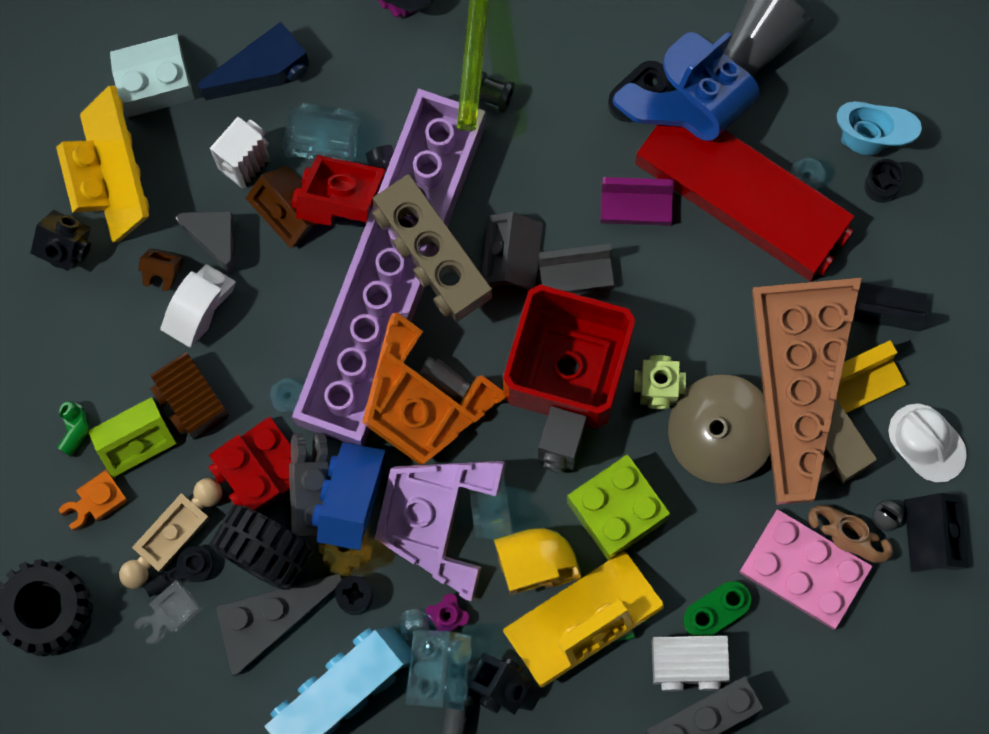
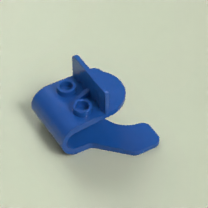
M688 32L667 50L663 60L664 72L676 90L656 93L645 90L637 84L628 83L615 93L613 104L636 123L681 126L699 139L711 141L717 138L758 100L759 87L755 79L746 70L724 54L732 38L730 32L725 33L714 44L697 33Z

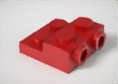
M317 154L311 168L306 167L304 170L302 187H296L293 194L292 208L297 209L296 218L331 226L335 216L367 222L374 205L373 197L379 192L386 169Z
M270 416L241 437L239 434L209 454L214 463L208 466V468L220 485L227 481L234 490L229 495L234 505H243L261 513L290 492L289 463H291V445Z

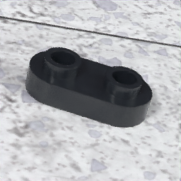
M657 61L641 63L610 92L608 109L615 119L624 122L632 121L613 104L615 93L626 84L634 83L645 90L656 93H664L666 91L669 80L664 72L663 64ZM647 78H654L657 84L648 86L644 81Z

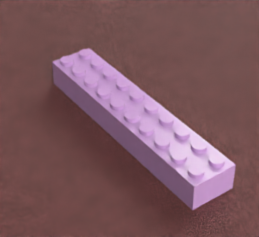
M418 88L378 194L409 174L448 227L486 126L485 111ZM374 205L292 415V419L298 427L315 433H325L327 437L361 446H365L371 431L362 423L389 318L392 313L398 312L412 322L424 287L413 273V269L416 268L409 256L405 259L401 257L392 243L396 238L389 228L382 230L372 215V212L376 210ZM407 215L400 220L399 224L405 228H411L419 220L415 216ZM426 244L420 249V253L426 257H432L439 251V248L434 244Z

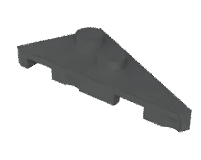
M341 574L294 585L290 590L279 589L216 606L232 676L240 675L244 671L243 669L259 655L264 654L270 649L275 641L281 636L286 635L306 617V614L322 600H326L334 593L338 583L342 580Z

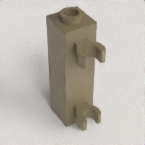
M836 399L819 482L834 472L843 485L872 467L877 459Z

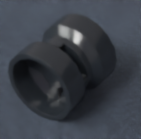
M882 159L875 162L864 183V189L868 197L879 203H886L894 199L904 182L905 174L903 168L892 159Z

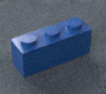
M342 442L339 455H332L328 470V477H331V479H324L320 494V501H323V504H316L312 518V526L318 527L317 542L361 550L383 477L385 450Z

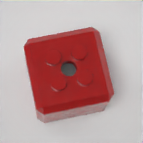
M541 284L528 290L503 375L504 395L509 404L544 415L549 414L551 406L587 416L586 426L594 429H599L608 424L633 337L635 318L628 308ZM564 358H572L578 363L579 368L575 374L568 376L558 370V363Z

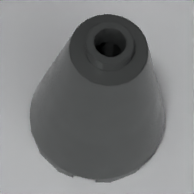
M747 0L724 54L753 77L808 30L813 24L814 19L812 17L804 19L803 15L806 11L794 0Z

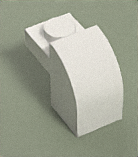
M207 264L197 273L191 271L172 297L160 330L191 348L208 331L215 309L233 292L236 281Z

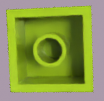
M628 454L567 495V504L608 561L667 522L670 516L667 508Z

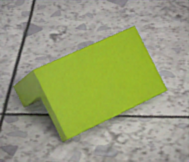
M152 397L89 430L95 450L112 478L176 444Z

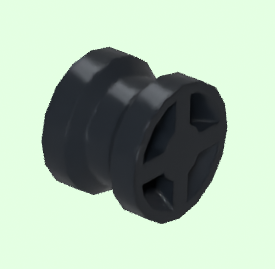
M348 576L338 583L335 589V598L339 607L345 613L360 615L371 607L373 592L369 583L364 578Z

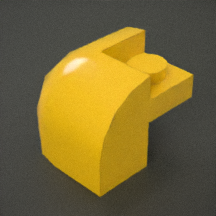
M534 528L493 539L510 596L542 586L547 590L581 579V572L573 549L569 542L556 531L546 528Z

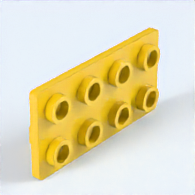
M108 86L80 114L86 141H64L56 149L72 213L104 211L111 241L115 243L121 242L149 217V203L143 193L140 181V168L135 162L132 150V136L127 130L123 115V102L119 98L117 87Z
M623 551L505 627L503 632L538 685L544 687L661 611L664 605L627 552Z

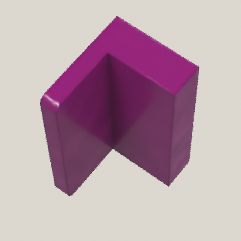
M603 177L600 223L671 226L674 180Z

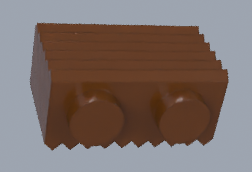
M187 352L150 375L155 382V385L150 388L161 406L169 403L175 412L169 418L181 435L188 432L194 440L229 417L226 409Z

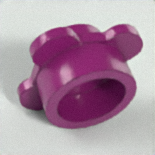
M445 594L441 602L435 606L430 605L425 610L426 618L433 621L437 627V634L443 638L449 637L453 630L459 626H465L469 621L468 613L460 609L457 604V597L453 594ZM449 612L450 618L445 619L443 617L444 613Z

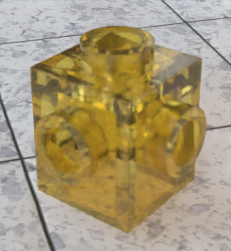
M369 525L361 550L350 549L347 552H341L343 547L324 543L319 544L318 554L324 556L323 562L326 566L331 567V573L352 576V571L361 573L363 564H370L374 543L368 542L370 535Z

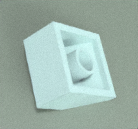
M178 34L110 52L115 85L119 98L123 102L127 118L195 100Z

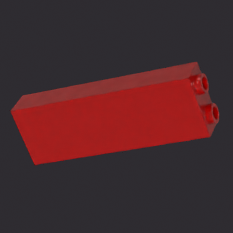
M657 125L636 153L635 165L656 179L674 180V191L810 282L816 273L821 276L825 274L834 260L830 253L836 245L843 248L854 232V229L849 227L854 215L726 130L714 140L705 141L699 139L684 127Z

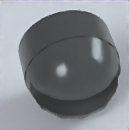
M889 500L883 501L875 507L872 519L879 529L891 531L902 522L903 511L897 503ZM882 507L898 517L897 520L894 521L890 516L881 512Z

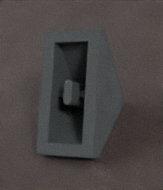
M231 211L179 213L175 217L180 228L229 274L235 270V220Z

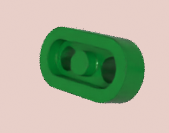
M736 581L723 583L687 608L683 616L684 629L690 636L715 635L748 611L751 605L749 590L743 584ZM729 593H735L739 597V604L736 606L729 605L726 601V596ZM697 614H706L709 618V623L706 626L698 625L695 620Z

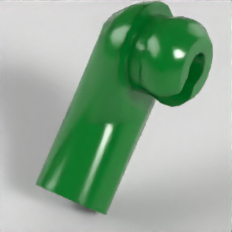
M67 401L59 409V415L64 419L67 432L56 448L72 457L88 434L89 425L85 410L81 405Z

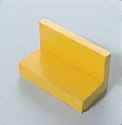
M891 340L844 362L836 399L846 414L906 386L893 360L897 351Z

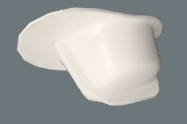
M919 403L910 404L899 409L891 418L888 429L890 442L916 473L925 480L936 483L947 482L959 475L965 466L967 457L965 444L960 435L938 411L927 405Z

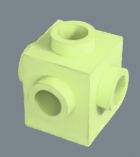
M665 355L650 356V360H643L641 371L635 370L634 392H640L641 405H648L652 409H668L677 402L679 394H685L686 372H679L680 361H671V357ZM654 377H667L668 380L664 384H659L654 380Z

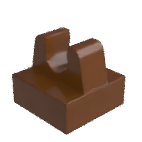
M149 248L140 257L138 271L142 272L143 285L149 287L153 283L154 275H158L163 279L162 290L168 291L173 286L177 274L182 270L184 256Z

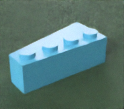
M394 627L375 629L374 631L368 628L353 640V644L356 647L348 654L344 655L341 652L325 665L328 671L319 679L313 676L298 688V692L301 695L292 703L286 700L278 705L270 713L273 719L264 727L270 734H332L341 727L340 720L351 718L369 702L367 697L370 694L375 696L397 681L394 673L406 667L411 669L421 660Z

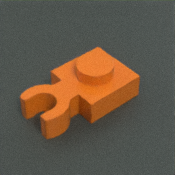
M104 470L76 490L81 500L78 502H67L58 511L62 516L67 515L70 511H77V520L69 525L73 531H77L85 526L87 517L91 514L99 522L128 500L109 472Z

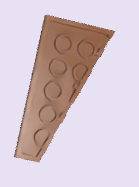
M862 278L753 287L752 289L776 505L813 502L815 500Z

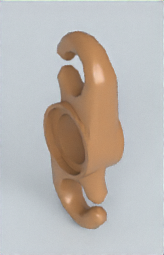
M817 505L810 510L808 519L811 526L818 528L820 523L817 516H824L830 525H823L821 530L824 534L831 535L834 544L841 550L854 553L873 563H883L891 558L893 548L889 540L884 539L881 541V546L884 549L883 553L876 551L871 543L878 542L879 536L869 532L867 524L859 517L845 514L828 505ZM848 528L853 530L859 539L848 538L842 529Z

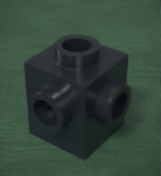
M52 210L37 224L30 254L49 262L54 267L69 271L78 261L82 262L86 259L91 248V242L88 241L91 227L79 222L73 216L64 215Z
M483 653L465 686L481 697L478 703L496 714L499 713L500 709H503L515 715L533 682L521 674L524 668L513 660L504 657L501 661Z

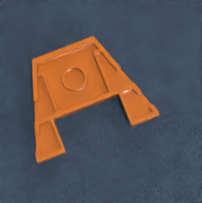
M396 312L392 313L389 318L362 423L416 463L425 464L457 438L458 434L471 423L484 416L488 409L501 402L505 395L503 390L481 375L475 378L459 404L404 364V360L423 331Z

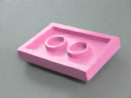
M777 509L739 573L835 630L871 570L872 565L850 552L841 550L830 540Z

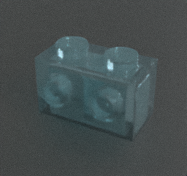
M413 630L405 705L464 711V702L468 692L467 673L468 663L471 658V636L451 631Z

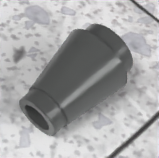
M428 356L418 373L458 402H461L470 386V383L465 381L464 378L439 357L435 360Z

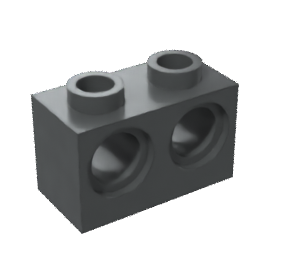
M551 406L538 447V461L544 463L543 468L560 474H564L565 469L573 472L584 436L587 416Z

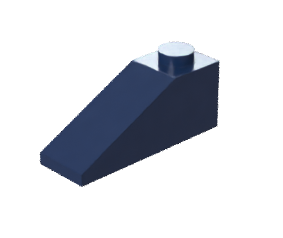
M279 22L198 82L197 86L201 96L206 101L280 86L288 80L295 81L305 73L307 66L310 64L306 51L284 24Z

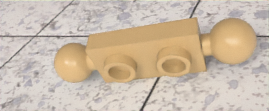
M204 478L198 481L193 490L194 498L191 501L181 493L135 543L132 548L140 557L137 560L125 562L119 571L120 581L125 587L130 589L142 587L148 580V569L151 566L162 573L209 521L210 518L201 510L204 507L214 506L221 500L223 492L218 481L212 478Z

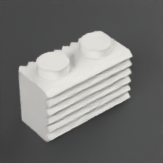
M237 117L209 149L213 154L212 156L218 169L241 188H247L246 183H251V178L256 177V172H260V167H265V162H270L266 149L269 143L263 137L266 134L265 131L258 124L250 119L246 123Z
M728 636L653 637V685H661L662 691H683L684 684H699V690L701 691L720 690L721 683H728L730 678Z

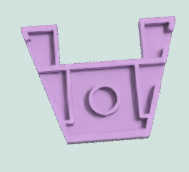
M487 461L394 466L390 469L375 539L410 563L418 564L431 573L434 579L442 584L446 583L458 591L459 595L464 599L472 601L475 597L481 566L446 557L461 487L497 496L500 491L506 462Z

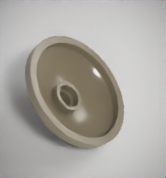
M724 374L702 378L687 387L685 394H680L677 402L674 404L668 423L669 442L679 463L695 477L712 483H734L756 473L771 455L764 393L757 386L743 378ZM717 421H721L724 425V430L719 435H715L712 431V426Z

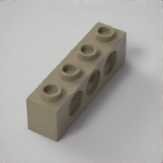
M409 174L373 197L374 208L376 209L372 212L374 219L382 230L386 228L391 230L396 238L392 241L394 247L403 259L409 256L416 266L413 269V273L424 288L430 285L437 295L433 300L445 317L450 314L457 323L492 299V289ZM407 215L415 216L419 220L411 228H405L399 222ZM426 244H434L439 248V251L432 257H426L420 253V249ZM453 272L460 277V280L453 286H446L441 283V277L446 273Z

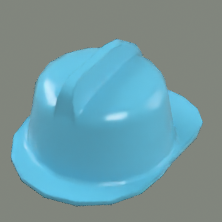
M854 101L842 105L836 114L837 123L842 129L841 143L852 151L866 156L877 155L890 146H902L912 143L920 136L922 131L921 122L914 114L896 107Z

